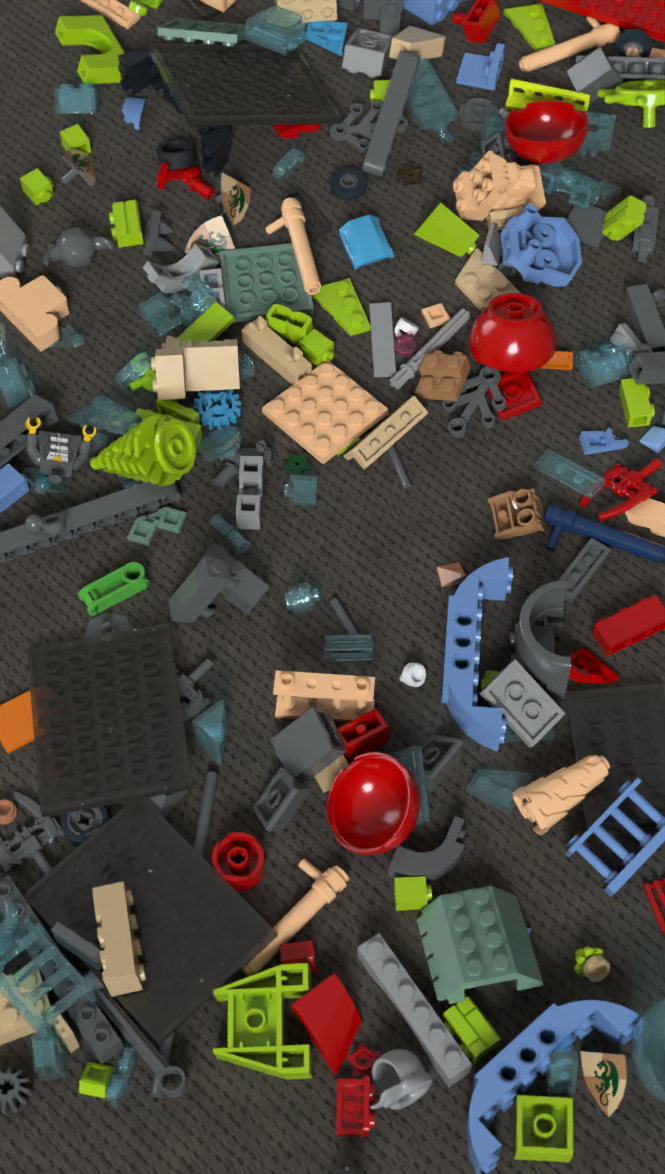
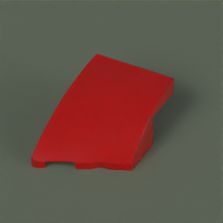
M334 973L293 1003L291 1008L307 1028L305 1030L320 1050L321 1058L335 1075L339 1072L362 1021L351 997Z

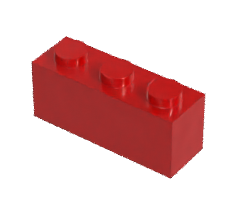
M657 595L650 598L644 597L629 608L623 607L616 614L597 620L594 624L592 635L608 657L664 630L665 607Z

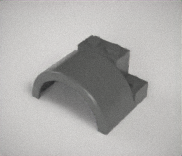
M567 580L553 581L533 591L525 600L520 612L519 623H515L514 632H510L509 645L514 647V654H510V662L516 659L530 676L540 681L541 688L551 698L559 699L565 698L571 669V657L555 654L554 634H562L563 630L561 617H563L566 589H568Z

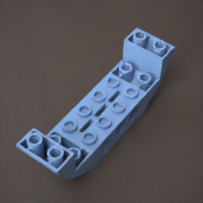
M507 557L479 567L460 584L454 596L449 595L442 703L447 704L452 717L469 737L494 751H498L499 743L504 744L507 718H502V708L477 707L482 599L505 601L506 593H511L513 567H509V558Z
M584 1000L561 1006L553 1003L482 1068L474 1078L472 1088L474 1092L466 1124V1142L469 1157L476 1174H480L482 1170L488 1174L499 1163L497 1160L500 1158L501 1144L487 1130L495 1121L494 1116L498 1110L506 1111L515 1102L514 1097L519 1091L522 1093L528 1091L535 1083L533 1079L539 1072L542 1075L546 1074L553 1067V1061L558 1055L564 1057L573 1048L572 1043L575 1041L576 1036L582 1040L592 1030L591 1025L614 1048L618 1042L624 1046L635 1035L633 1032L638 1027L636 1022L639 1014L624 1006L607 1001Z

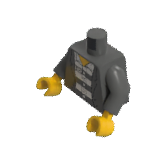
M30 417L26 420L25 426L29 430V434H27V454L32 462L38 465L39 473L49 475L48 479L51 483L58 484L62 481V477H71L73 470H79L87 462L92 446L90 440L96 435V427H94V432L89 435L85 432L86 424L83 427L84 440L81 441L80 436L39 430L38 434H36V429L41 424L39 417L36 418V426L30 425Z

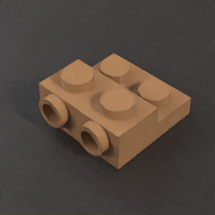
M435 350L433 353H426L419 369L421 378L414 392L416 397L458 401L471 369L467 356L461 352H454L453 355L444 354L439 350Z

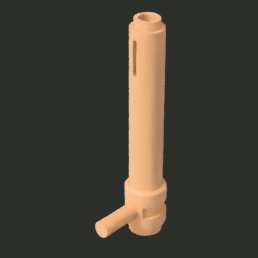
M587 17V21L594 28L591 32L522 57V60H519L520 69L523 72H530L594 47L599 48L605 46L606 43H614L620 35L619 28L611 23L601 26L598 20Z
M288 198L282 202V217L265 227L268 234H271L284 225L288 228L304 289L308 294L314 295L320 291L321 283L304 225L305 217L302 212L301 203L295 198Z
M306 859L299 863V867L316 881L311 885L312 889L240 960L239 968L245 975L249 977L252 974H257L280 951L281 944H286L326 903L329 904L336 897L338 891L341 892L347 886L346 883L349 881V877L340 867L335 865L332 869L328 868L322 873Z

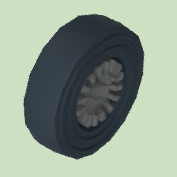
M341 168L335 171L331 177V192L341 200H356L366 192V176L356 168Z

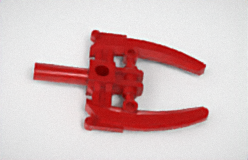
M656 458L638 472L634 470L629 471L626 467L621 468L620 464H616L584 494L579 503L581 508H585L600 490L608 486L613 487V493L618 494L619 497L628 496L629 499L610 510L599 513L600 521L632 509L642 501L644 502L652 495L658 493L657 487L651 488L650 483L647 482L645 484L643 479L660 468L662 462ZM618 478V479H620L621 481L618 483V482H614V480H616V479Z

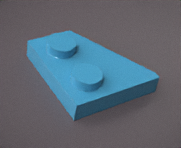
M323 20L308 22L306 39L342 56L348 29L347 23Z

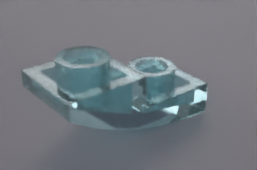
M134 1047L124 1048L123 1057H119L118 1070L123 1075H112V1083L107 1084V1101H111L114 1109H119L124 1102L134 1078L137 1053Z

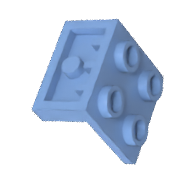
M497 43L495 51H491L490 57L465 53L456 83L495 91L503 65L505 44Z

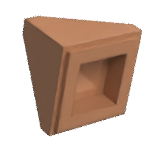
M459 562L436 567L442 587L458 585L465 580V573Z

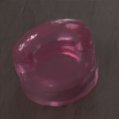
M413 334L401 335L395 339L394 350L399 356L408 357L415 353L416 341Z

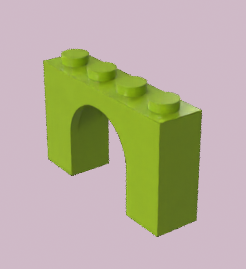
M59 16L55 34L62 45H87L103 53L81 55L77 72L84 84L120 83L121 74L118 70V55L125 54L103 16Z

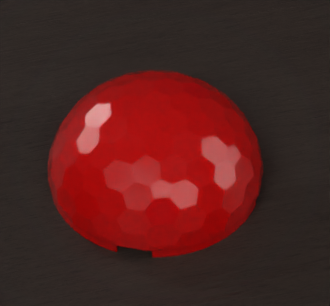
M537 101L526 104V108L517 111L516 108L512 110L505 119L504 130L510 147L521 158L536 164H554L568 159L579 150L586 139L589 123L586 113L583 110L579 112L574 109L572 104L560 101Z
M366 753L354 758L355 760L346 769L342 768L336 776L328 796L327 817L328 823L332 826L336 835V840L342 846L357 854L377 855L398 847L408 838L419 818L421 797L413 774L401 761L388 754Z

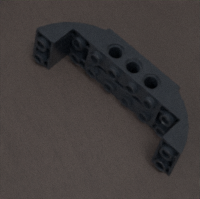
M150 51L129 52L118 55V70L121 74L120 84L125 91L132 89L133 95L150 85L153 86L155 91L163 89V97L166 102H171L175 106L176 111L180 115L183 114L188 123L198 129L199 134L202 136V148L200 149L203 156L202 167L206 173L209 174L214 171V177H218L225 168L231 151L229 103L182 57L176 58L168 54Z

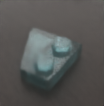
M478 769L468 784L466 792L510 816L516 806L512 793L518 788L528 785L533 778V774Z

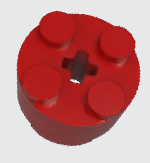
M235 832L227 835L226 838L215 845L212 853V862L216 879L221 886L230 891L244 892L255 888L260 883L265 873L264 852L253 836L247 833Z

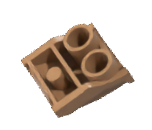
M534 488L509 491L488 498L496 529L495 538L497 540L545 531L546 523L544 521L542 505Z

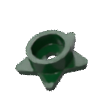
M288 453V462L283 465L282 469L290 471L298 478L306 470H311L312 466L306 462L307 453L298 456Z

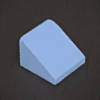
M653 426L640 439V442L656 453H659L665 446V428Z

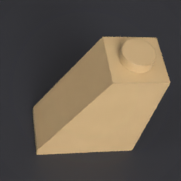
M408 26L392 38L389 57L397 59L400 50L420 55V60L441 57L446 36Z

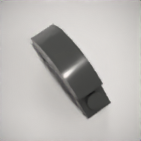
M455 816L444 842L433 851L420 853L398 846L388 867V876L392 878L426 876L427 883L438 880L450 873L464 855L465 845L462 843L467 832L466 829H463L465 819Z

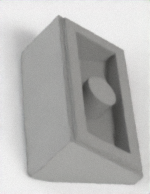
M491 223L489 226L482 264L498 266L502 252V242L495 223Z

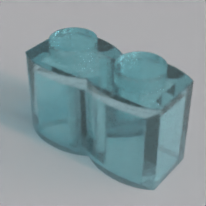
M51 1029L37 1031L35 1035H32L31 1043L34 1071L38 1074L39 1080L47 1081L64 1078L66 1073L63 1046L58 1034Z

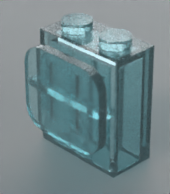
M271 7L267 10H261L246 20L244 39L280 54L287 55L304 43L306 25L301 24L302 16L281 7Z

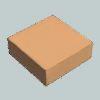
M442 303L422 309V314L429 328L445 324L450 320Z

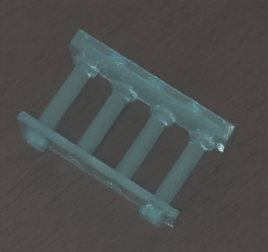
M27 917L23 920L27 934L0 954V992L46 1043L54 1036L51 1028L52 1020L83 995L92 1003L96 1002L97 998L94 992L96 986L87 975L83 977L45 937L47 934L38 922L33 924ZM34 941L44 950L14 975L9 974L6 976L2 971L6 963ZM50 959L59 966V970L30 993L26 992L23 994L18 989L22 981ZM68 976L77 987L46 1012L44 1010L39 1012L35 1008L37 1005L36 1001Z

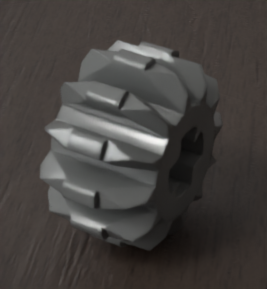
M13 1066L8 1068L7 1073L4 1072L3 1068H0V1108L3 1114L9 1112L10 1106L14 1113H18L19 1108L16 1104L20 1103L23 1106H27L28 1102L23 1096L26 1097L32 1094L31 1089L27 1088L31 1084L30 1079L24 1078L25 1073L22 1069L15 1073ZM9 1085H11L13 1090H9L8 1094L5 1095L3 1090L8 1089Z

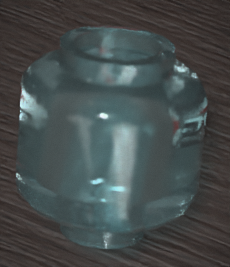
M308 581L292 584L288 587L287 592H284L288 611L292 610L296 615L314 611L316 609V602L320 601L318 588H313Z

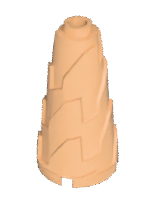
M597 755L587 756L567 768L563 767L545 778L541 777L525 787L518 788L512 793L514 795L513 799L523 817L537 823L532 829L538 835H543L549 831V828L566 816L571 808L582 801L587 793L604 781V777L609 774L608 769H610V765L602 755L600 757Z

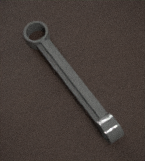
M88 970L79 978L92 999L157 1075L163 1094L170 1098H177L183 1095L188 1086L183 1070L168 1064L121 1006L111 997L93 971ZM171 1074H178L182 1077L180 1087L175 1090H167L163 1086L164 1080Z

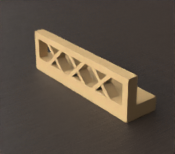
M415 396L411 397L343 457L347 460L354 457L363 469L367 468L427 415V410Z

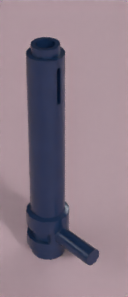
M550 504L547 509L544 521L549 523V526L554 527L546 545L547 549L555 550L562 531L568 533L572 531L659 563V561L664 563L665 561L664 545L584 517L575 510H565L563 506L558 504L555 506Z

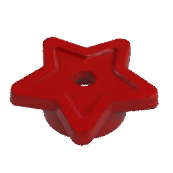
M360 1043L355 1053L346 1055V1059L353 1064V1076L357 1077L364 1072L372 1075L373 1065L381 1054L379 1052H371L364 1043ZM363 1058L366 1059V1063L364 1064L361 1063V1059Z

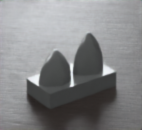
M153 209L147 221L143 255H152L153 251L167 252L175 249L167 239L159 236L173 232L171 226L160 219L161 211Z

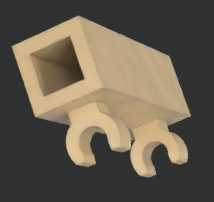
M261 316L245 325L242 329L243 343L291 385L312 371L311 363L303 357V352L297 347L293 349L267 326V321Z

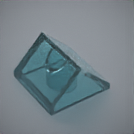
M219 700L194 719L192 724L197 744L217 765L223 766L227 715L225 701Z

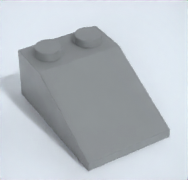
M358 27L345 45L342 68L347 69L351 73H366L369 77L381 76L390 54L394 35Z
M0 206V277L17 278L18 273L23 271L24 257L29 256L30 245L27 244L26 235Z

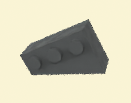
M213 543L196 563L195 567L204 556L226 558L228 569L231 567L238 569L239 572L232 578L240 580V584L236 588H230L225 585L220 592L225 595V600L249 614L270 586L266 584L264 578L254 575L249 571L245 563L235 560L230 556L226 548Z

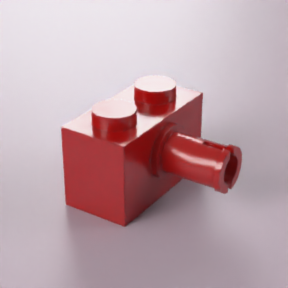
M475 0L468 13L455 12L453 23L463 26L467 41L476 43L486 42L501 17L497 1Z

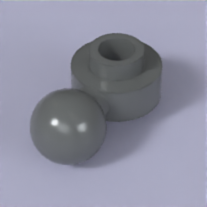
M31 514L26 518L25 526L30 532H39L43 528L44 532L50 535H57L66 527V521L63 514H51L43 519L38 514Z

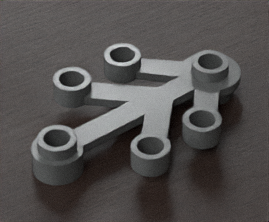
M377 100L373 101L370 111L358 125L351 126L353 121L363 113L362 105L354 103L344 121L334 123L331 126V138L338 142L347 141L355 146L358 151L362 153L367 152L370 145L368 140L371 141L376 123L371 122L380 114L383 104ZM404 116L401 118L403 124L399 125L397 133H404L408 128V120ZM353 134H360L366 139L359 140ZM365 144L367 147L362 148L360 145Z
M488 366L484 367L479 376L465 381L458 401H443V409L449 413L454 412L458 406L468 403L460 418H454L448 424L452 437L461 438L467 433L466 425L478 406L482 414L483 426L488 429L495 426V416L490 412L484 395L489 388L493 396V408L496 411H502L506 408V400L501 396L497 385L501 380L499 370ZM479 386L476 391L466 394L467 389ZM449 403L453 404L451 407H446ZM487 419H492L491 422H485Z

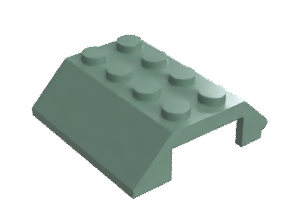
M486 886L440 895L421 910L422 916L417 919L420 935L423 937L422 943L426 957L430 958L427 962L432 980H435L433 985L437 1000L443 1001L447 999L449 1004L465 1001L464 989L514 980L517 991L543 986V980L517 896L493 886Z

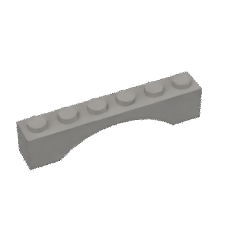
M380 933L358 946L357 957L373 980L387 994L405 1018L430 1062L446 1085L450 1087L469 1074L472 1067L471 1062Z

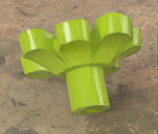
M589 946L584 949H578L575 953L577 964L574 970L576 974L582 978L586 977L583 974L585 962L594 955H602L604 953L603 950L600 948L592 949Z

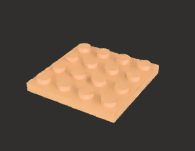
M327 360L326 363L320 364L309 374L263 406L262 413L324 464L388 415V408Z

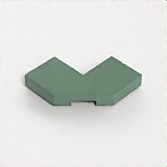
M165 506L157 509V512L140 516L135 519L127 539L150 546L157 528L179 534L188 516L187 512Z

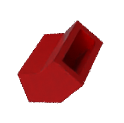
M313 941L280 945L282 964L308 963L311 973L316 972Z

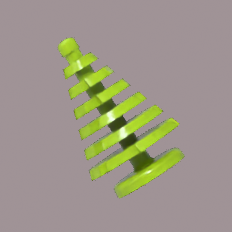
M159 414L143 419V421L127 431L123 437H119L108 447L104 448L98 456L92 457L90 465L94 470L103 469L107 473H114L129 479L133 478L137 481L142 480L146 483L150 481L151 484H158V486L163 487L174 484L176 480H180L183 474L190 471L196 458V446L193 435L182 421L171 420L166 416L161 418L157 424L161 416Z

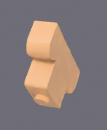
M43 275L23 287L20 286L19 280L15 277H6L0 280V311L40 352L55 344L60 339L58 321L69 314L67 298L58 286L55 287Z

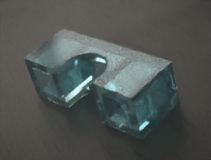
M555 163L539 166L545 193L552 194L556 191L568 193L570 195L569 203L586 210L598 202L602 182Z

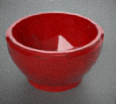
M506 293L493 298L489 306L478 316L471 329L469 348L472 352V357L476 361L490 368L506 372L533 371L544 366L555 354L556 335L551 320L542 310L541 303L537 299L522 293Z

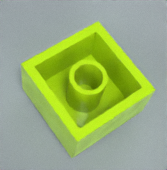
M517 1095L515 1101L514 1159L570 1162L573 1156V1098Z

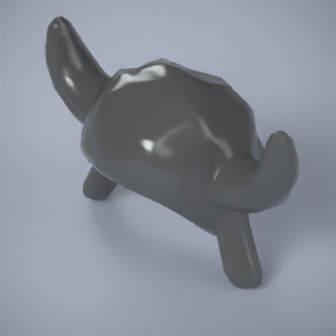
M80 227L69 228L59 235L56 244L51 243L48 245V250L43 256V263L49 266L50 263L61 260L71 268L85 267L93 261L96 251H112L114 248L113 243L110 239L100 236L98 233L91 235L87 230Z

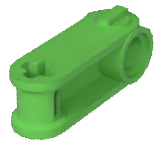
M130 562L82 588L78 593V597L81 601L85 602L89 615L94 616L148 588L149 580L146 577L144 567L140 563Z

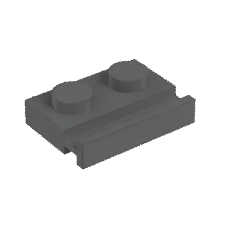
M57 922L51 929L57 943L100 971L103 966L100 959V951L103 950L95 943L83 939L74 929H68Z

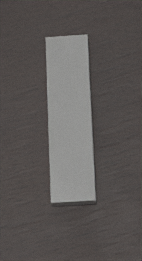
M391 302L371 303L369 308L374 377H393L396 374Z

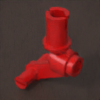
M165 162L160 164V171L156 177L158 180L157 189L163 190L167 181L182 179L189 186L191 192H197L206 200H209L214 195L215 189L202 181L200 178L201 172L196 166L168 171L169 164Z

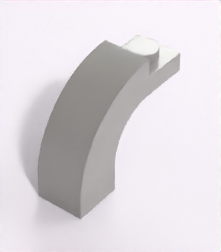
M195 244L188 254L175 264L162 266L147 261L143 269L148 274V279L156 284L162 292L177 293L201 281L200 271L214 269L219 261L209 248Z

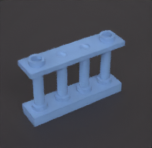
M639 778L633 783L628 780L619 789L622 795L581 837L576 834L567 844L570 849L565 855L570 857L577 851L606 879L605 882L608 886L603 891L610 897L625 884L665 841V817L635 790L641 782ZM627 796L658 824L656 827L660 831L654 837L651 834L647 835L618 808ZM610 814L640 842L639 845L643 849L637 855L633 852L629 853L601 826ZM592 833L597 835L623 860L622 864L626 867L620 873L616 870L613 872L583 844Z

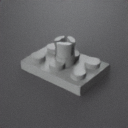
M516 659L511 661L479 693L492 708H502V718H507L506 723L529 748L533 747L565 715V712Z

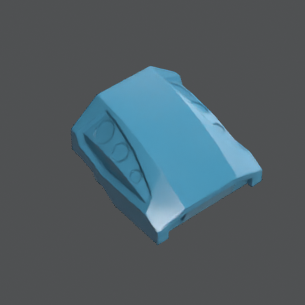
M366 215L348 221L339 229V236L355 270L359 269L360 266L381 261L388 257L390 259L394 258V253L383 233L378 217Z

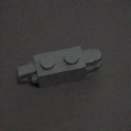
M650 195L644 196L642 199L647 205L646 211L643 214V224L633 232L631 252L638 253L637 262L646 263L647 254H653L656 241L659 208L655 207V198Z

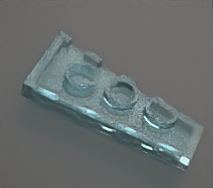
M106 396L94 398L89 405L67 417L69 423L73 426L80 423V426L84 427L87 424V427L92 425L96 427V430L106 428L107 432L123 435L142 421L140 415Z

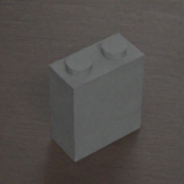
M318 707L310 708L271 739L275 748V754L280 759L283 768L301 783L308 782L347 752L329 711Z

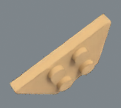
M477 248L456 278L455 284L482 312L496 296L520 292L495 266L482 264L483 253Z

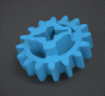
M233 389L228 391L205 390V393L198 392V398L194 399L193 409L199 413L202 427L208 424L209 430L217 426L220 431L223 425L230 428V422L237 423V417H241L242 406L241 401H239V395H234Z

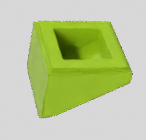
M87 1062L80 1078L79 1093L105 1098L114 1067Z

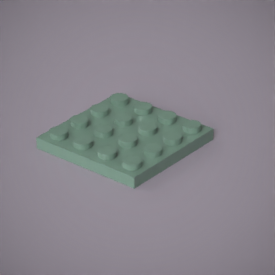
M174 18L158 27V36H163L164 40L183 38L184 42L203 40L204 44H215V42L219 41L223 42L224 46H235L236 43L251 34V25Z
M292 243L219 251L226 310L235 318L233 323L254 321L259 316L266 319V315L273 304L286 306L292 312H301L307 315L314 314L312 295L308 294L304 289Z

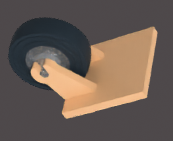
M629 29L622 32L617 39L616 52L619 57L665 58V50L652 48V39L644 31Z

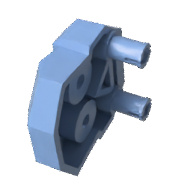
M527 204L525 209L517 216L509 219L500 234L503 249V266L515 267L522 275L523 280L538 284L541 281L551 286H567L582 264L579 237L565 218L541 217L535 205Z

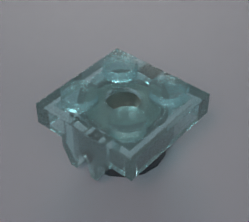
M584 111L588 117L589 126L586 139L579 148L581 154L585 156L589 152L591 157H594L601 150L610 152L616 115Z

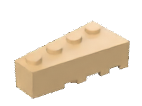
M124 881L94 887L92 889L97 923H100V927H97L100 946L104 948L103 951H100V959L104 968V972H102L103 981L111 997L143 990L142 981L146 980L144 965H139L138 955H142L140 940L135 939L134 930H138L136 915L131 914L130 906L134 905L132 890H127Z

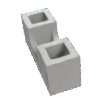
M240 456L239 495H237L236 504L237 529L260 530L264 484L263 456Z

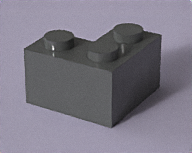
M364 0L363 18L380 20V32L396 36L401 30L405 0Z

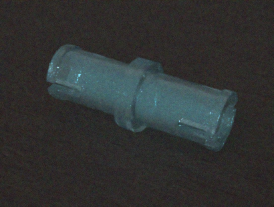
M216 514L211 518L210 525L221 534L225 542L231 543L239 553H244L249 549L250 542L238 532L239 530L235 525H231L221 514Z

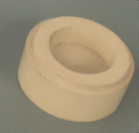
M602 955L590 957L583 966V974L591 982L603 980L610 971V963Z

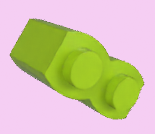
M273 304L266 315L267 326L282 339H287L296 346H300L299 342L313 330L312 318L301 312H292L283 305Z

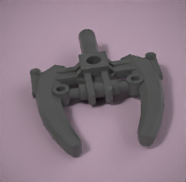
M207 658L188 676L184 674L179 676L177 674L179 671L175 667H170L169 661H165L164 664L152 673L153 676L138 691L131 703L128 714L130 716L136 715L144 701L157 688V690L163 691L162 697L165 701L168 700L169 705H178L181 711L170 720L151 729V737H155L157 734L162 735L178 728L194 715L197 716L206 706L210 705L209 698L204 699L203 693L200 690L198 692L194 690V683L214 666L213 663ZM164 681H170L172 687L170 689L166 688L163 683ZM182 697H187L190 700L188 705L181 702Z
M14 792V799L26 807L37 820H35V824L31 827L26 828L24 825L22 827L23 831L20 833L15 831L16 836L11 841H3L0 836V863L6 873H10L13 866H20L24 863L23 859L34 858L46 877L52 879L57 873L42 852L44 851L45 844L48 842L52 844L58 835H65L63 829L55 818H52L38 802L20 792ZM44 829V832L38 836L32 835L35 830ZM21 842L20 848L12 853L13 846Z

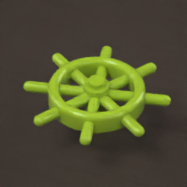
M651 79L624 82L617 85L615 89H599L597 96L605 97L604 101L607 104L619 103L642 107V127H655V109L659 105H665V80Z

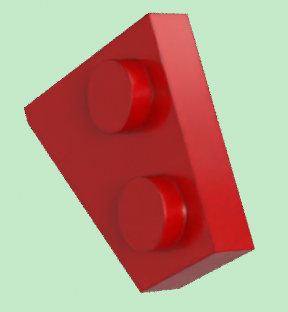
M584 647L568 656L571 657L569 679L576 682L614 684L620 677V675Z

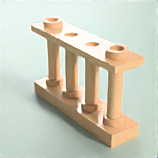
M276 670L273 695H277L275 718L298 719L310 708L318 707L327 709L333 722L349 723L374 709L375 677Z

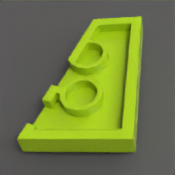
M542 4L504 9L503 14L511 20L514 27L523 34L525 40L536 52L556 45Z
M350 278L323 285L317 294L312 295L350 336L371 330L370 323Z

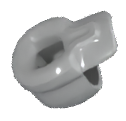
M395 1049L381 1055L374 1063L372 1076L377 1089L381 1093V1099L370 1108L373 1110L389 1107L390 1109L400 1110L417 1101L429 1090L432 1084V1077L425 1071L421 1061L413 1052L405 1049Z

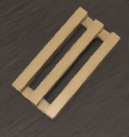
M58 1011L52 1014L49 1019L57 1035L60 1036L62 1042L66 1044L68 1050L72 1053L80 1047L73 1031Z

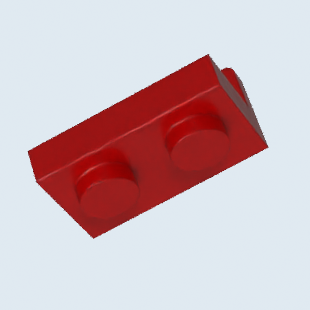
M364 1075V1079L337 1078L336 1136L369 1137V1128H375V1111H369V1101H375V1084H370V1075Z

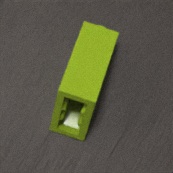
M441 202L414 233L415 236L459 257H462L466 252L470 254L477 246L475 241L480 236Z

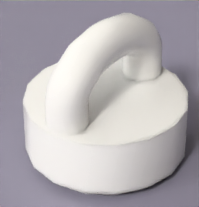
M400 318L394 333L400 340L411 341L418 331V326L405 318ZM400 329L403 330V331H405V332L408 333L409 335H408V336L402 335V334L400 333Z
M408 663L400 675V681L411 687L421 686L426 678L425 667L420 663Z

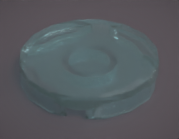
M229 426L217 429L203 439L199 445V452L205 461L215 462L214 459L216 458L220 460L226 459L239 449L241 445L240 440H243V437L236 427Z

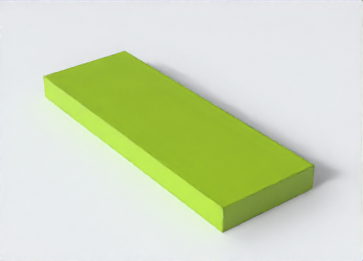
M215 302L178 338L182 342H186L188 339H192L196 343L200 342V340L214 341L235 321V318L219 303Z

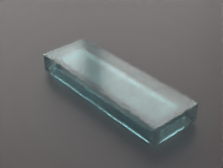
M547 449L535 462L536 469L589 498H592L605 483L604 478L550 449Z

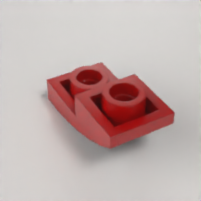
M305 113L279 119L273 122L272 126L279 137L288 139L298 138L300 131L305 133L309 131L318 132L320 124L313 113Z

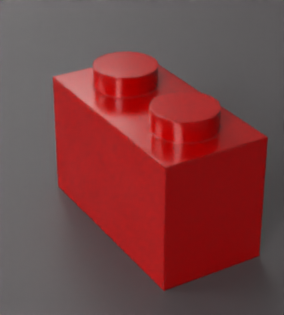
M376 708L337 728L347 750L343 755L348 764L353 762L357 756L370 753L390 742L389 726Z

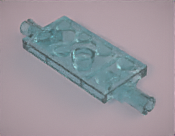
M428 58L420 60L406 104L420 130L429 128L436 132L441 144L446 143L445 138L447 142H452L453 136L447 126L450 121L458 119V111ZM394 68L390 69V75H391V77H392Z

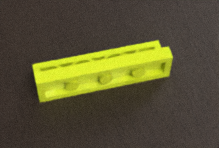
M511 79L505 109L512 111L516 108L518 111L526 108L528 103L559 101L554 97L561 96L564 100L560 102L572 104L574 109L579 112L583 110L587 115L590 95ZM515 87H516V88H521V89H523L525 92H524V93L514 92V88H515ZM535 92H541L544 96L539 97ZM575 100L585 101V104H584V105H579V104H576L574 101H575Z

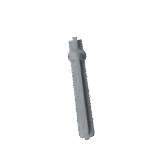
M464 308L460 309L406 364L400 366V370L390 379V385L398 390L409 379H413L415 373L420 369L425 354L439 350L470 319V312Z

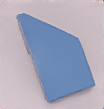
M126 97L122 108L124 121L127 124L133 123L136 130H139L142 125V115L146 108V99Z
M609 427L605 432L582 431L579 435L584 455L627 448L629 442L625 438L621 440L613 435V430Z

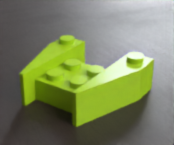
M308 963L281 964L213 990V994L218 1001H228V1048H213V1053L218 1059L286 1080L313 1079V1052L310 1045L284 1046V998H301L312 990L311 969Z

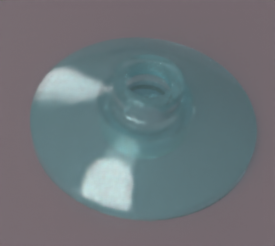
M26 468L22 472L23 478L34 486V491L37 493H62L66 490V484L63 481L58 484L51 483L48 479L49 475L39 473L36 468Z

